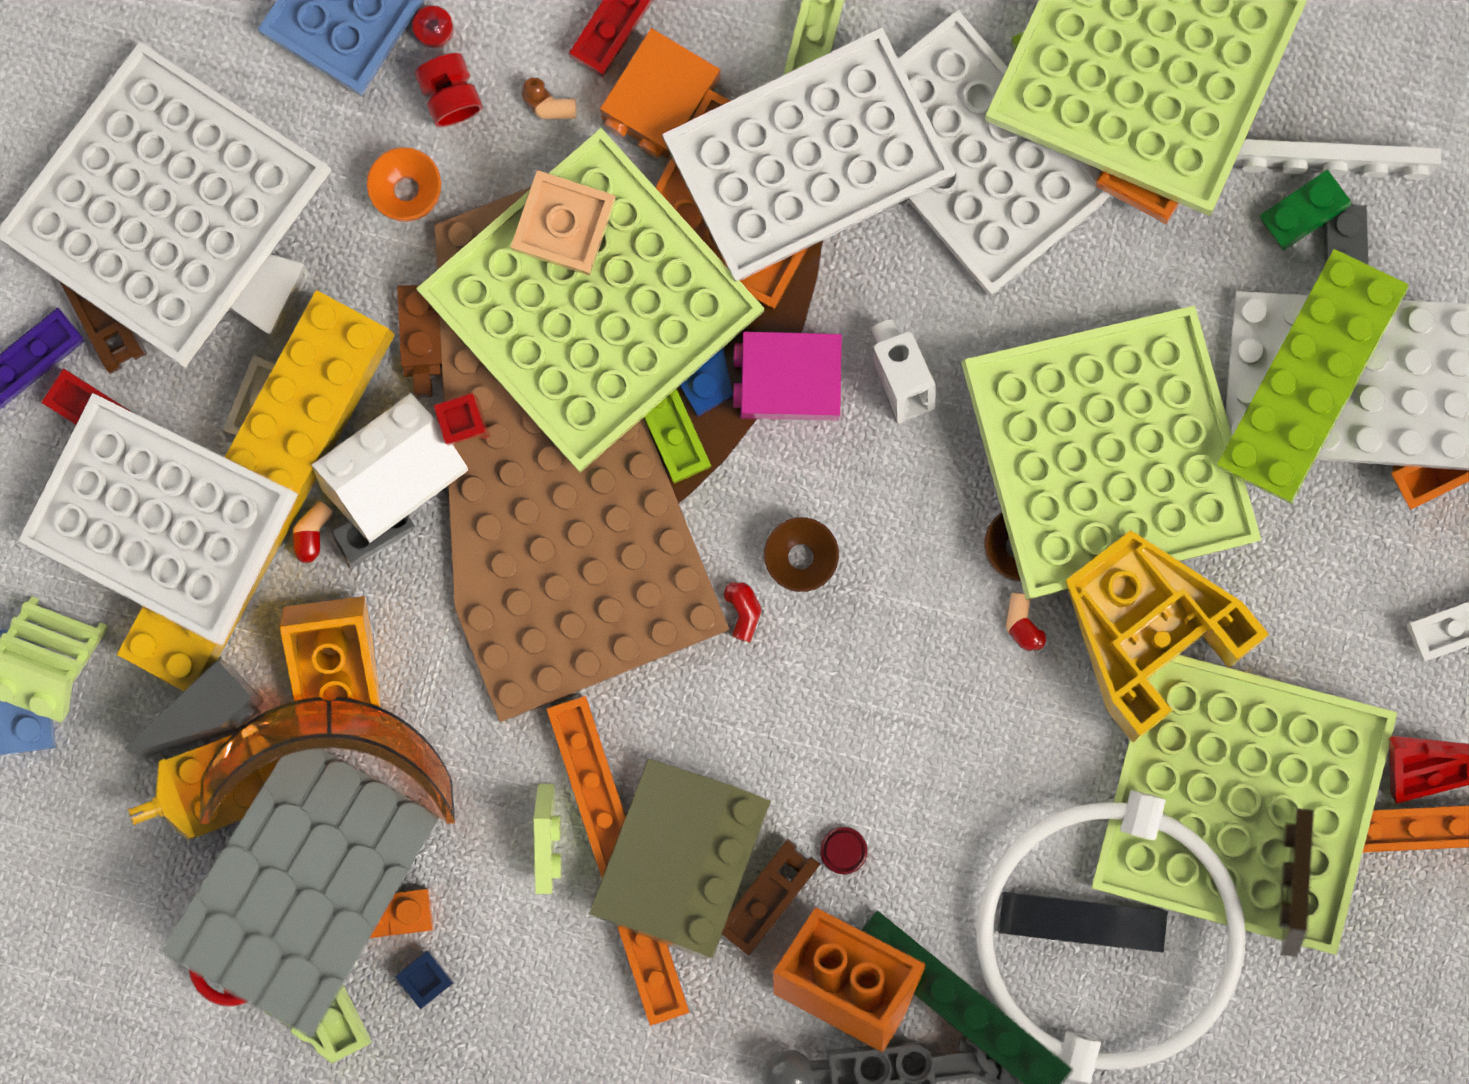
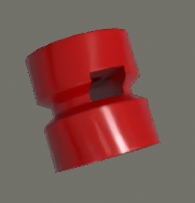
M449 53L423 63L414 71L422 94L430 97L427 107L435 127H448L474 117L483 109L475 85L467 84L471 75L461 53Z

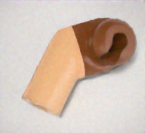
M532 77L524 82L521 93L524 103L537 117L544 120L576 119V98L554 99L544 87V82L540 78Z

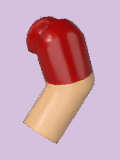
M318 501L293 528V550L296 558L302 563H311L320 554V528L333 516L331 509L321 501Z
M1011 593L1006 620L1007 632L1020 648L1027 651L1041 650L1046 644L1047 637L1046 633L1041 629L1038 630L1028 618L1031 599L1026 600L1025 594Z

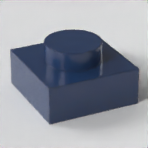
M427 950L395 976L420 1010L455 983L430 950Z

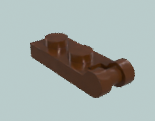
M61 283L101 362L110 374L121 369V364L131 358L137 360L147 355L143 343L135 333ZM119 334L124 344L112 349L108 340Z
M789 838L731 910L723 929L722 935L748 956H750L820 866V863L810 856L807 859L796 850L797 845ZM784 863H787L798 872L791 882L778 873Z

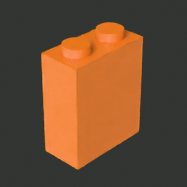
M651 28L600 108L601 119L605 121L603 125L610 132L621 138L628 134L640 142L638 147L648 155L657 159L662 155L670 160L672 156L662 138V134L692 120L707 90L714 91L719 83L720 69Z

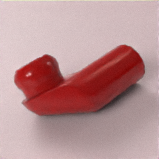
M731 582L724 590V598L727 602L733 604L739 615L731 637L751 643L762 608L752 587L745 582Z

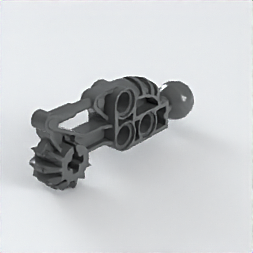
M964 1035L960 1037L957 1052L930 1054L923 1045L913 1041L888 1043L883 1053L871 1046L826 1051L827 1059L809 1061L805 1055L795 1050H783L773 1054L766 1061L762 1070L763 1084H936L937 1082L976 1078L987 1084H1022L998 1063L996 1066L994 1061L989 1056H986V1053ZM912 1051L921 1053L923 1056L922 1067L914 1073L904 1071L902 1067L904 1056ZM876 1056L882 1061L880 1073L872 1078L863 1076L860 1071L862 1061L867 1057Z

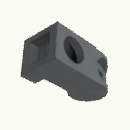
M407 515L371 543L367 541L350 521L333 530L332 535L350 569H353L363 563L366 558L409 534L415 528V525L409 515Z

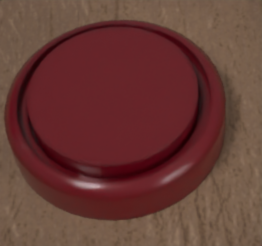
M838 827L829 831L824 836L820 845V856L824 865L837 874L845 875L856 872L863 866L867 858L868 848L866 841L853 828Z

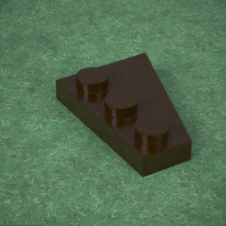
M1297 808L1293 822L1285 823L1283 847L1290 848L1289 862H1283L1281 887H1286L1285 902L1280 903L1278 926L1283 928L1280 954L1283 956L1298 957L1307 933L1314 810Z

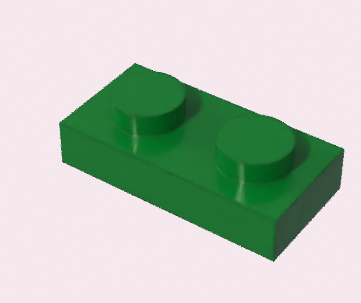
M1327 169L1259 216L1275 241L1284 251L1352 204L1351 200Z

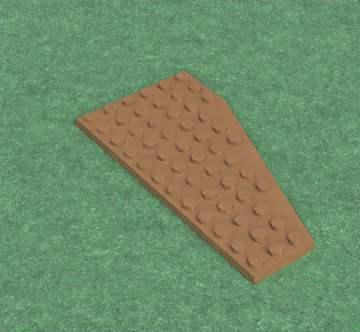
M531 187L435 224L437 270L528 192ZM440 317L444 402L474 393L479 400L490 437L485 439L476 437L453 445L466 464L468 471L449 484L448 489L455 610L499 721L502 723L730 631L644 417L579 473Z

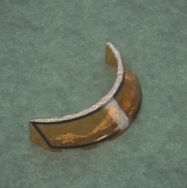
M321 697L306 698L279 705L260 714L240 727L221 746L201 778L200 824H208L213 813L227 794L240 781L261 766L280 757L304 750L322 748L354 750L378 757L404 771L431 796L443 814V822L455 824L452 779L445 764L432 745L414 727L395 714L381 707L355 699L336 697L333 700H324Z

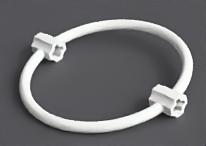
M1130 790L1127 803L1105 802L1075 806L1043 819L1015 840L994 867L981 898L977 917L976 938L980 967L986 986L994 1002L1003 1013L1074 1070L1068 1078L1071 1080L1090 1083L1094 1069L1118 1070L1142 1067L1179 1053L1200 1038L1219 1018L1227 1006L1241 974L1246 937L1244 916L1236 887L1227 869L1209 845L1191 829L1163 814L1166 800L1151 794ZM1091 820H1122L1120 827L1122 832L1155 840L1157 831L1160 830L1182 843L1200 860L1213 878L1220 892L1228 922L1229 938L1225 968L1221 980L1206 1007L1189 1025L1171 1038L1154 1046L1131 1052H1099L1101 1041L1089 1035L1066 1031L1064 1040L1061 1042L1038 1028L1025 1016L1008 993L1002 981L994 952L993 927L997 903L1001 891L1017 863L1029 850L1049 835L1065 827Z

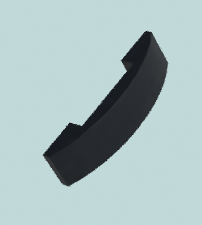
M1003 892L998 933L1164 953L1168 911Z

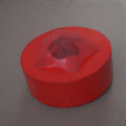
M439 6L424 7L417 12L413 19L412 26L415 37L421 45L427 48L436 49L443 47L453 36L454 25L452 18L445 9Z

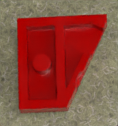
M1399 736L1389 737L1390 793L1395 803L1398 804L1469 785V744Z

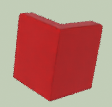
M474 393L433 405L447 446L476 437L481 439L490 437L479 400Z

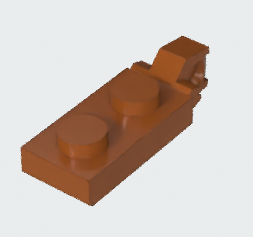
M419 285L397 286L401 367L403 368L404 377H413L414 395H416V398L433 397L432 375H441L442 366L440 317L417 291L416 288Z

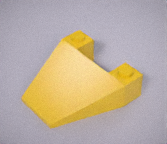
M1132 530L1065 581L1106 710L1132 743L1164 720L1172 711L1170 706L1148 681V678L1202 636L1226 666L1230 668L1261 644L1269 635L1241 600Z

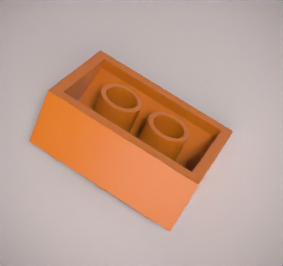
M815 907L773 971L774 995L883 1053L906 1014L924 971L925 964Z

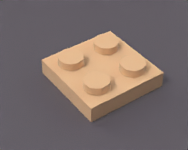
M537 170L511 244V250L590 276L616 200L615 195Z

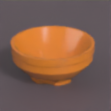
M401 147L383 153L371 166L367 178L368 195L375 208L387 218L399 222L415 221L426 216L433 210L441 194L442 182L436 164L428 155L413 148ZM403 179H412L419 186L418 194L410 201L400 200L395 195L396 185Z

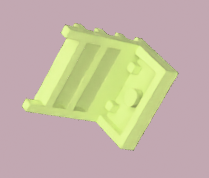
M31 596L28 602L25 601L18 617H14L11 621L8 632L6 634L3 633L0 637V701L8 702L34 712L39 716L62 723L69 712L72 684L105 635L108 625L100 622L96 628L38 606L39 599ZM27 621H31V622H33V623L39 624V625H41V626H44V627H47V628H49V629L55 630V631H57V632L63 633V634H65V635L71 636V637L76 638V639H78V640L84 641V642H86V644L83 643V642L77 641V640H75V639L69 638V637H67V636L61 635V634H59V633L53 632V631H51V630L45 629V628L40 627V626H38V625L32 624V623L27 622ZM18 636V637H20V638H23V639H26V640H28V641L34 642V643L39 644V645H41V646H44V647H47V648H49V649L55 650V651H57V652L63 653V654H65V655L71 656V657H73V658H76V660H74V659H72V658H69V657H66V656H64V655L58 654V653L53 652V651H51V650L45 649V648H43V647L37 646V645H35V644L29 643V642H27V641L21 640V639L16 638V637Z

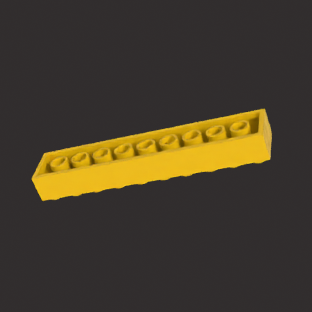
M318 290L314 292L224 457L298 495L223 646L143 606L116 655L182 691L188 689L218 661L317 479L312 464L333 450L392 342L395 334L389 328Z

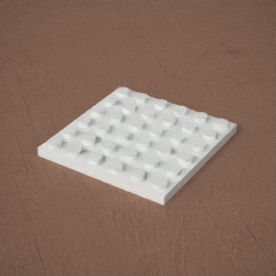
M139 42L0 225V241L185 368L329 175L331 169L315 156L142 42Z

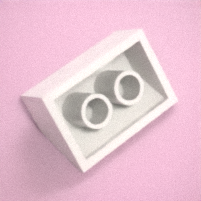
M411 393L312 464L321 490L369 543L468 471L466 464L454 446H447L445 444L440 425L436 419Z

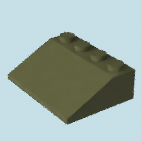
M648 758L589 915L701 959H713L771 801L733 785Z

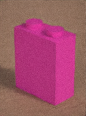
M743 332L742 343H734V367L742 368L741 383L733 384V408H741L740 419L838 421L841 409L842 334Z

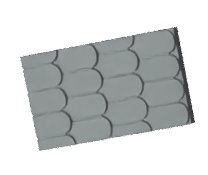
M307 740L290 743L160 953L312 1038L440 816Z

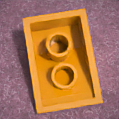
M365 596L283 607L280 631L294 701L321 697L329 701L342 697L381 707L372 631ZM313 701L295 705L301 736L327 734L326 701ZM331 701L332 734L382 728L384 725L383 715L379 710L356 703Z

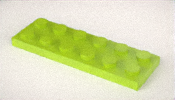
M1333 249L1219 459L1217 467L1292 505L1407 293L1409 284Z

